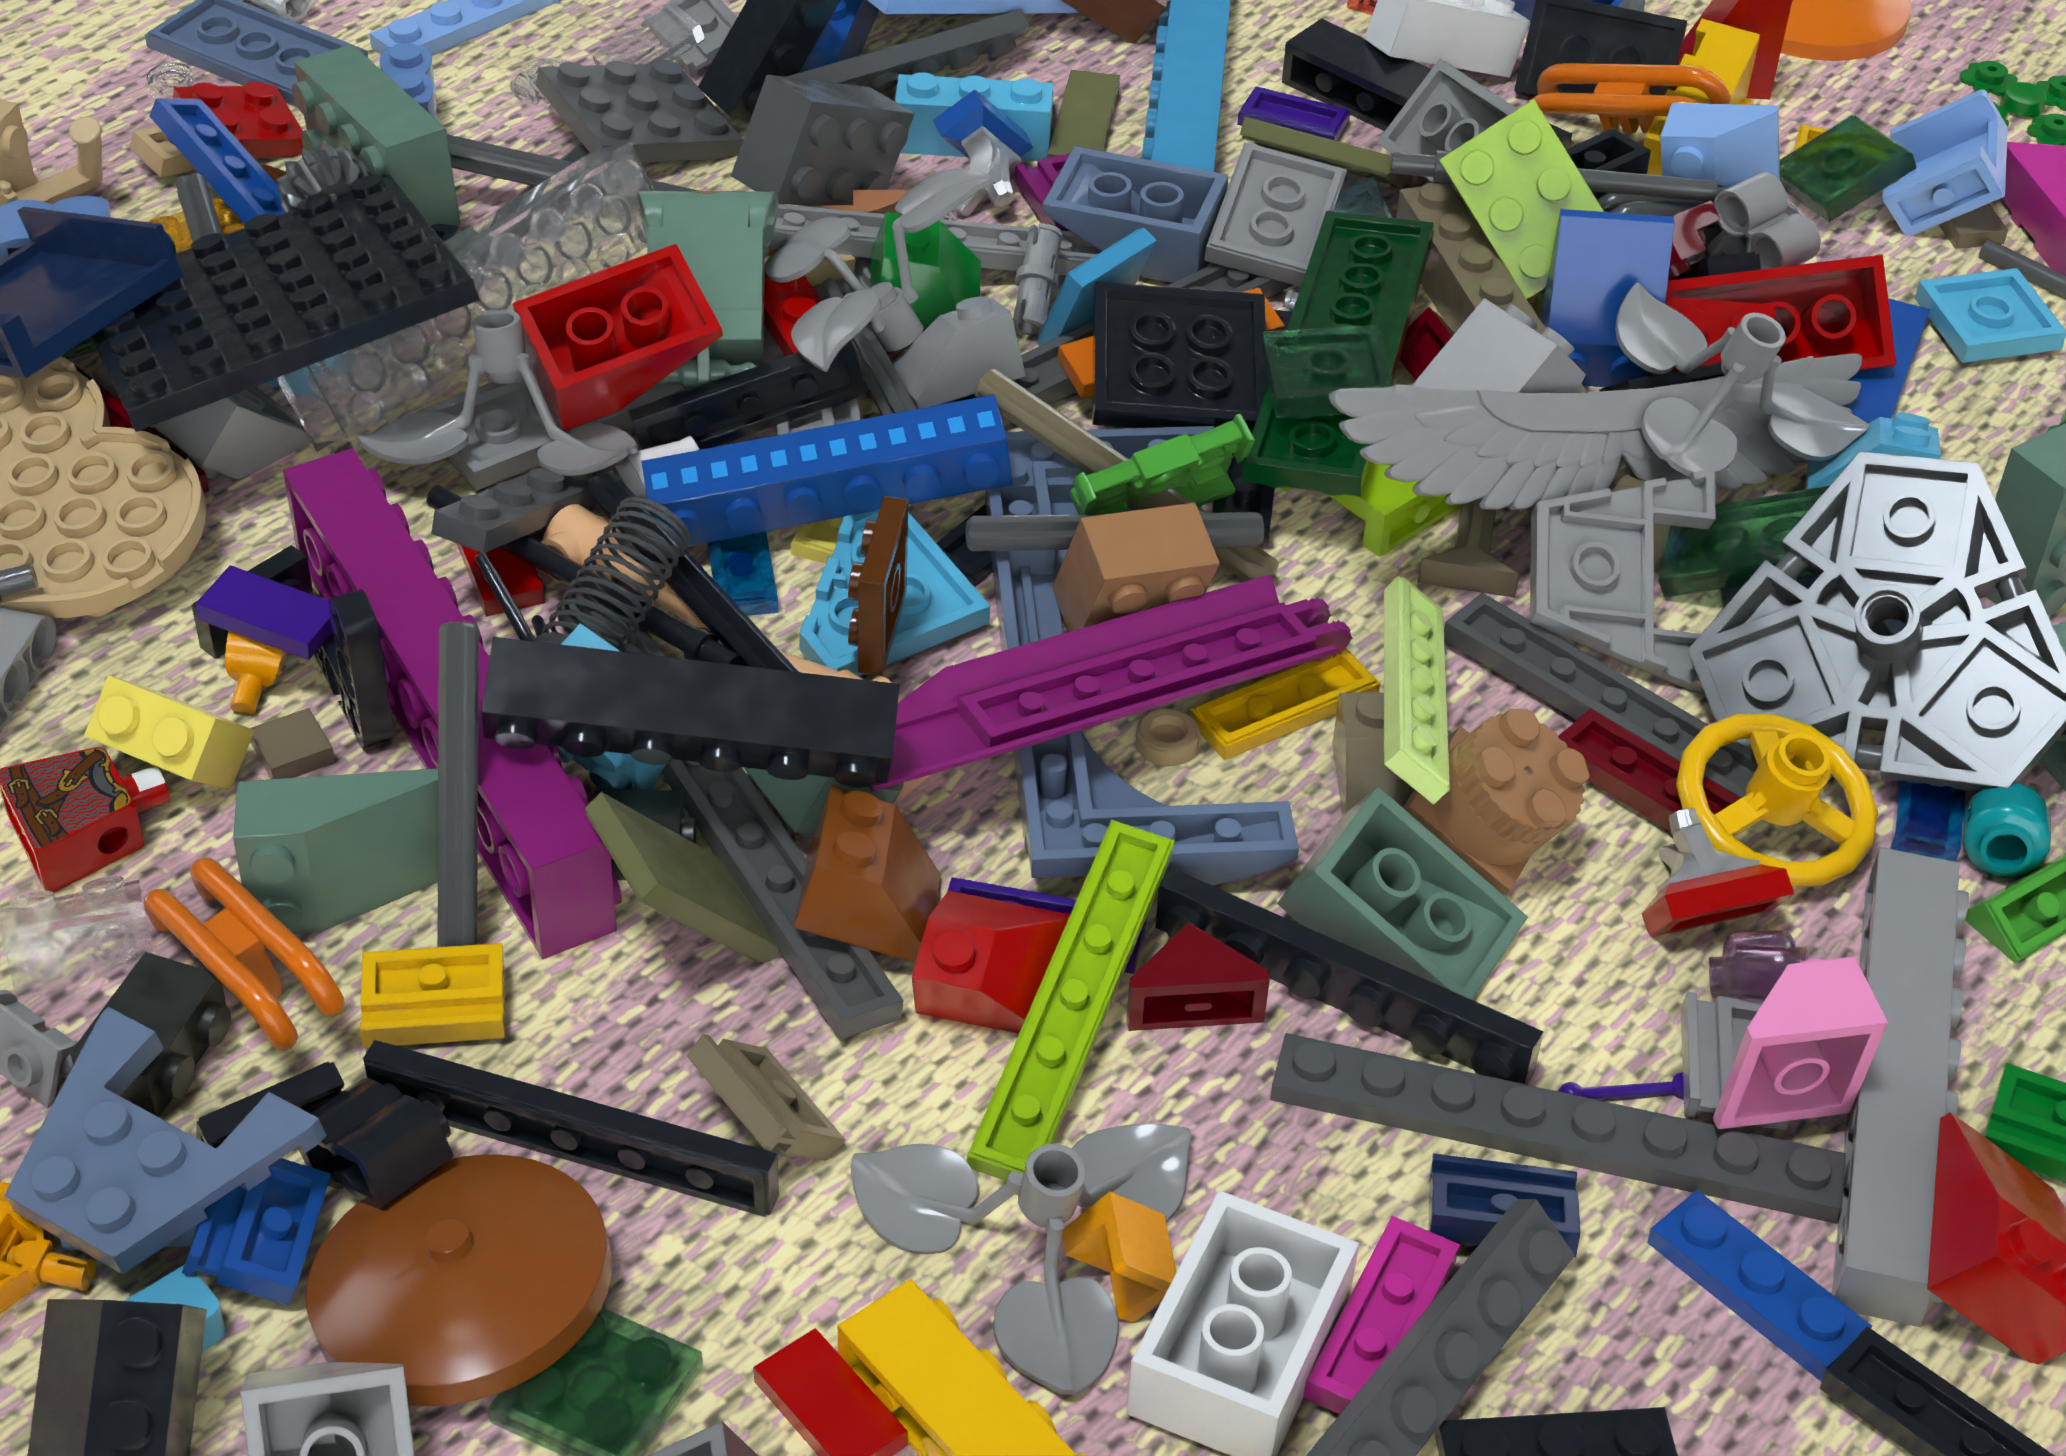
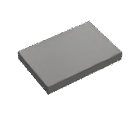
M1244 142L1207 243L1204 261L1301 287L1326 211H1335L1347 170Z

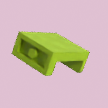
M1371 461L1361 496L1327 494L1366 521L1362 545L1378 557L1459 509L1460 504H1446L1445 498L1447 494L1432 497L1416 495L1412 489L1418 481L1402 482L1389 479L1384 474L1391 465L1375 464ZM1283 487L1282 489L1288 492L1293 488Z

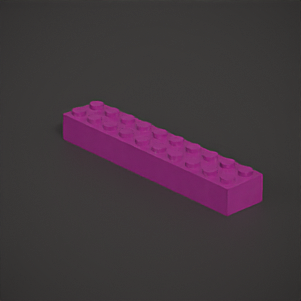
M353 448L284 469L283 474L296 549L308 558L311 582L320 597L328 601L331 597L363 589L372 605L379 628L391 713L425 769L438 768L439 628L441 624L446 622H472L477 625L475 619L470 614L462 616L458 610L457 598L450 581L446 576L441 578L436 576L427 546L421 539L413 541L401 506L398 503L389 504L384 484L378 471L375 468L367 470ZM479 630L478 855L543 960L616 932L615 905L622 903V894L617 878L612 871L611 859L613 858L586 816L587 812L584 808L589 804L586 791L577 776L568 778L563 771L557 746L536 744L530 749H512L498 744L495 739L484 738L481 711L490 655L483 648L482 636Z

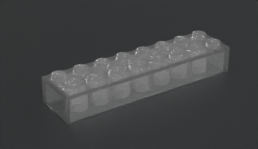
M631 142L591 152L444 242L472 277L480 298L479 301L276 378L316 452L321 455H327L351 448L355 450L360 447L356 434L368 435L384 426L401 420L467 378L470 372L468 357L478 354L472 325L474 319L478 316L499 310L514 312L513 302L646 255L647 242L641 221L637 192L655 190Z

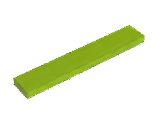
M1111 819L967 1154V1162L972 1170L1007 1181L1009 1173L1013 1171L1024 1174L1027 1160L1035 1149L1054 1143L1159 889V884L1173 855L1175 840Z

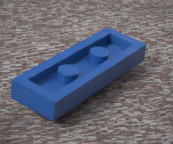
M1698 1190L1650 1229L1647 1243L1821 1382L1826 1370L1867 1326L1872 1329L1870 1323Z

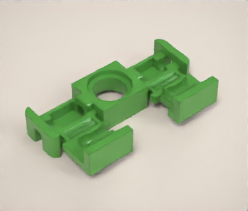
M1237 414L1232 421L1190 437L1186 433L1135 452L1131 459L1089 475H1085L1082 472L1074 478V488L1070 489L1069 496L1078 514L1128 512V506L1125 501L1131 499L1132 496L1138 502L1172 488H1175L1178 493L1200 507L1234 494L1236 489L1227 474V470L1233 455L1237 463L1242 462L1245 457H1248L1255 439L1242 414Z

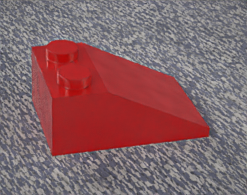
M677 244L512 303L514 312L520 316L526 353L529 355L530 365L564 432L620 411L723 336L722 327Z
M1950 1112L1940 1117L1927 1289L2027 1362L2039 1365L2066 1352V1208L2053 1187Z

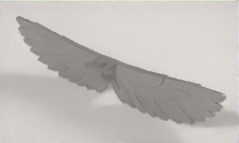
M1855 353L1821 358L1810 356L1780 363L1775 372L1774 383L1797 385L1852 413L1849 408L1842 406L1853 402L1859 394L1861 383L1848 380L1858 372L1862 365V356ZM1726 375L1703 381L1648 389L1591 393H1517L1397 384L1388 388L1338 389L1329 394L1330 403L1339 412L1354 418L1339 423V428L1346 437L1358 444H1370L1360 450V455L1375 464L1391 465L1384 474L1389 479L1402 482L1418 481L1412 489L1416 495L1432 497L1447 494L1445 501L1449 505L1466 504L1482 498L1479 505L1481 509L1498 510L1509 506L1511 510H1521L1533 506L1538 501L1608 488L1615 478L1621 456L1624 457L1635 476L1643 481L1664 477L1666 481H1673L1690 477L1673 469L1666 460L1660 459L1654 453L1642 434L1641 417L1652 401L1664 397H1675L1685 400L1702 413ZM1763 376L1747 384L1735 382L1711 418V420L1730 429L1737 439V452L1733 461L1727 469L1715 475V490H1717V487L1727 490L1739 488L1742 484L1754 485L1765 482L1767 477L1763 472L1772 474L1790 473L1795 470L1792 463L1809 461L1789 452L1770 435L1767 424L1771 416L1764 414L1759 409Z

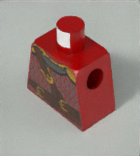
M99 747L0 769V793L6 815L46 895L56 892L143 848L144 841L137 814L170 802L165 780L157 766L120 777L106 749Z

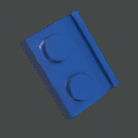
M280 1158L268 1166L272 1175L249 1191L238 1186L203 1209L208 1218L198 1224L182 1270L183 1274L193 1276L195 1270L217 1276L215 1284L289 1306L300 1278L331 1174Z

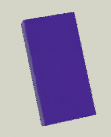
M1257 86L1240 109L1237 125L1242 126L1244 118L1249 117L1339 141L1349 124L1351 110Z
M231 565L195 603L198 620L306 660L311 659L333 632L328 600Z

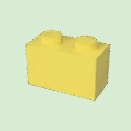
M108 675L84 737L189 780L229 790L235 782L255 730L149 687Z

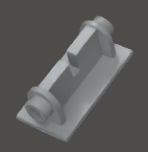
M1 990L0 1074L48 1109L54 1103L57 1085L65 1082L73 1067L70 1052L78 1041H72L56 1028L44 1031V1019L21 1004L13 993L8 990Z

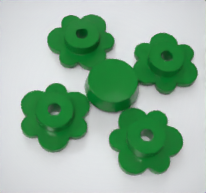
M1995 61L1971 63L1968 69L1960 73V81L1965 85L1973 86L1975 92L1985 90L1987 93L2001 96L2000 103L2002 106L1997 105L1995 102L1993 103L2007 127L2009 125V121L2006 119L2008 112L2030 116L2033 119L2026 132L2029 136L2037 138L2036 142L2038 144L2066 146V116L2062 114L2039 115L2045 110V105L2057 106L2060 110L2066 111V76H2052L2048 81H2038L2036 85L2027 82H2017L2018 78L2015 75L2008 74V69Z

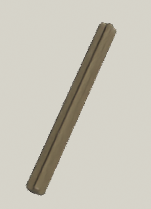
M997 369L988 370L980 379L975 392L977 398L995 394L1000 415L1088 475L1129 460ZM1174 489L1164 491L1138 502L1134 496L1127 500L1140 510L1193 503ZM1197 506L1199 513H1208ZM1258 546L1214 548L1220 564L1244 581L1270 575L1273 578L1277 572L1279 565L1277 559Z

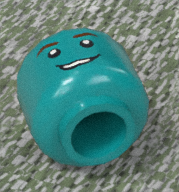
M2014 783L2009 788H1983L1972 796L1964 813L1963 846L1969 860L1980 871L2003 878L2027 875L2039 867L2049 853L2051 815L2045 800L2034 789L2020 783Z

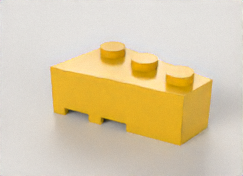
M1701 19L1696 29L1693 55L1684 54L1680 65L1702 67L1716 74L1723 80L1731 96L1729 104L1753 105V100L1746 97L1760 34ZM1678 86L1675 91L1668 89L1665 94L1688 97L1701 104H1711L1708 96L1694 87ZM1655 116L1645 136L1643 146L1651 150L1647 174L1662 176L1660 136L1667 118L1666 116Z

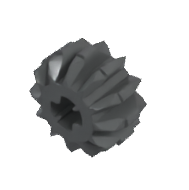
M323 141L317 152L313 153L302 147V158L298 162L284 161L286 175L276 180L278 192L281 195L279 197L282 202L280 206L284 213L297 209L299 202L313 195L328 194L329 196H339L351 191L350 185L352 182L361 177L371 175L365 163L363 161L360 162L353 151L349 150L345 145L334 149Z

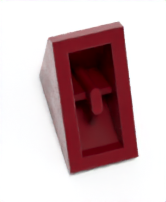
M1188 923L1130 977L1126 1018L1128 1031L1264 1023L1270 982L1268 970L1191 923Z

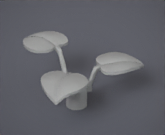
M967 169L943 170L920 181L897 202L895 210L900 217L893 222L892 228L901 289L893 287L890 282H882L870 289H866L841 257L833 251L851 235L850 228L843 219L838 217L821 218L805 225L794 233L766 261L765 273L770 280L778 283L793 281L811 272L825 259L832 263L854 290V293L846 294L843 299L832 297L819 302L797 320L792 328L791 336L801 356L813 366L827 372L838 352L868 323L886 351H897L912 344L922 334L923 325L910 305L918 299V295L912 287L905 232L914 233L934 224L985 187L996 184L989 174Z
M1637 282L1631 288L1619 308L1615 328L1618 344L1631 361L1648 372L1665 374L1676 367L1681 373L1687 374L1721 352V368L1726 377L1702 413L1685 400L1675 397H1664L1652 401L1641 417L1642 434L1648 445L1660 459L1666 460L1670 467L1682 474L1690 476L1695 471L1715 470V475L1727 469L1736 456L1737 439L1734 433L1724 425L1711 420L1735 382L1747 384L1763 376L1759 409L1764 414L1771 416L1767 424L1770 435L1786 450L1807 460L1825 461L1834 458L1862 437L1870 426L1869 423L1807 389L1790 383H1774L1776 369L1782 361L1776 354L1784 344L1786 336L1781 325L1765 314L1749 313L1745 315L1736 329L1729 327L1721 339L1707 347L1704 335L1689 319L1655 299L1640 282Z
M508 310L482 314L475 318L472 323L478 354L468 357L470 372L463 410L458 417L444 411H422L395 420L374 433L368 435L356 434L358 443L362 448L378 458L393 463L418 465L447 458L462 450L469 443L468 434L463 429L468 428L472 424L480 375L484 371L488 380L493 383H526L549 437L553 440L540 447L537 452L538 462L542 468L563 476L583 475L607 468L638 451L636 441L628 433L612 425L586 423L571 429L567 433L556 426L538 385L539 381L530 365L529 355L526 353L520 316L518 313Z
M1132 1124L1095 1131L1077 1141L1072 1148L1060 1144L1043 1145L1030 1154L1024 1174L1016 1171L1009 1173L1006 1184L975 1208H971L975 1203L978 1193V1182L974 1171L966 1159L958 1153L937 1145L910 1144L874 1153H855L851 1162V1179L857 1204L872 1229L890 1245L916 1254H935L951 1249L958 1240L961 1222L977 1224L1014 1194L1018 1195V1204L1024 1216L1033 1224L1045 1227L1047 1230L1044 1262L1045 1284L1036 1281H1024L1012 1286L1004 1293L995 1309L993 1320L994 1337L1003 1357L1016 1370L1057 1393L1077 1395L1098 1381L1107 1368L1117 1341L1118 1318L1110 1295L1099 1282L1087 1277H1075L1059 1283L1058 1264L1064 1223L1074 1215L1077 1204L1082 1208H1087L1096 1203L1109 1191L1163 1213L1167 1222L1179 1208L1185 1192L1191 1131L1189 1128L1173 1125Z

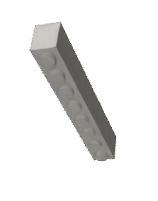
M1879 847L1865 889L1859 966L1888 1021V1025L1853 1107L1846 1117L1844 1141L1846 1158L1842 1203L1837 1225L1832 1295L1857 1314L1921 1327L1930 1302L1939 1304L1943 1302V1300L1927 1289L1940 1117L1950 1112L1956 1115L1958 1108V1092L1948 1091L1947 1085L1948 1080L1953 1081L1956 1076L1961 1053V1040L1950 1038V1030L1956 1029L1958 1026L1964 999V990L1953 987V979H1959L1965 959L1966 940L1956 938V930L1961 931L1968 908L1969 893L1958 890L1959 862Z

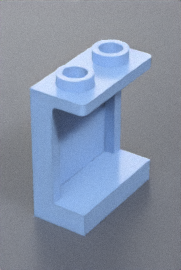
M1985 90L1976 91L1895 127L1890 131V141L1902 160L1901 179L1883 187L1882 200L1904 235L1913 236L2005 197L2008 127Z

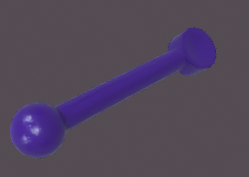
M1683 1072L1677 1073L1671 1082L1582 1088L1577 1083L1567 1082L1560 1086L1558 1092L1596 1100L1674 1095L1684 1100Z

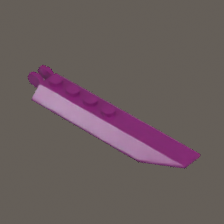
M1270 575L1206 592L1203 595L1192 596L948 666L898 703L893 759L887 784L875 782L869 788L873 792L1018 750L1315 659L1319 662L1327 660L1331 656L1335 657L1337 654H1341L1342 651L1347 650V646L1353 639L1350 633L1351 629L1340 620L1336 622L1333 620L1330 624L1328 623L1329 617L1332 615L1330 614L1329 606L1322 598H1311L1309 601L1305 599L1288 605L1284 602L1279 603L1273 579Z

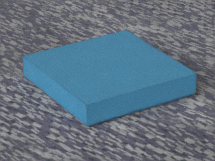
M1144 227L1137 229L1068 272L1039 334L1037 344L1041 346L1093 321V299L1096 282L1136 285L1157 240Z

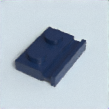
M1433 1153L1429 1179L1428 1231L1456 1242L1460 1246L1479 1245L1515 1200L1537 1199L1574 1253V1257H1576L1580 1239L1578 1190H1576L1577 1172Z

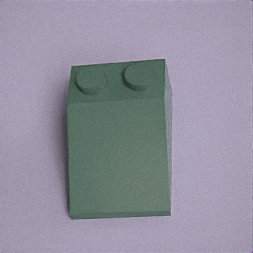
M438 768L239 781L237 783L233 840L242 885L293 934L322 932L437 883Z
M1379 786L1375 787L1339 819L1277 902L1282 909L1301 925L1471 1000L1478 993L1528 918L1526 914Z

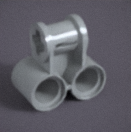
M1759 172L1716 195L1713 205L1721 219L1717 223L1723 231L1707 247V251L1711 256L1755 252L1760 255L1761 269L1800 265L1818 254L1821 239L1817 227L1812 220L1803 214L1794 213L1789 216L1786 214V191L1781 181L1773 174Z

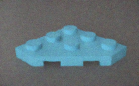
M879 510L844 516L838 531V542L832 557L827 559L816 588L815 602L810 615H806L799 635V650L807 660L839 671L849 670L859 677L865 673H858V646L848 644L851 615L853 609L858 608V601L849 600L848 598L849 579L853 563H864L865 557L861 556L865 523L867 520L876 521ZM909 512L907 592L886 666L990 623L991 606Z

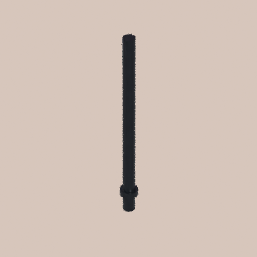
M437 485L429 491L426 502L429 507L437 510L460 501L462 497L441 485ZM529 535L500 546L502 549L569 587L570 582L576 579L577 571L583 567ZM589 570L590 576L600 578L598 574ZM588 581L582 582L584 587L594 589ZM597 583L601 589L624 604L636 607L624 595L612 588ZM590 594L602 606L618 615L629 618L620 608L609 601ZM639 601L642 607L646 606V602ZM653 605L651 610L645 612V620L638 623L642 629L683 651L685 659L741 666L743 664V658L736 652L721 645L715 633L706 628L695 630ZM632 612L635 618L639 617L640 613Z

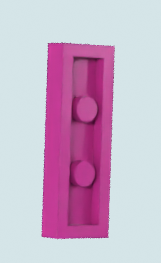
M1391 1216L1306 1380L1303 1398L1337 1414H1341L1441 1292L1456 1263L1460 1244L1395 1216Z

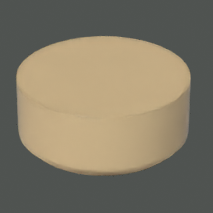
M1158 709L1147 713L1138 722L1136 731L1137 750L1142 757L1154 764L1162 766L1181 765L1190 761L1198 751L1200 739L1199 725L1190 715L1182 711Z

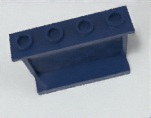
M22 207L17 210L31 242L0 261V375L22 379L30 377L184 276L175 256V244L164 230L162 224L31 207Z

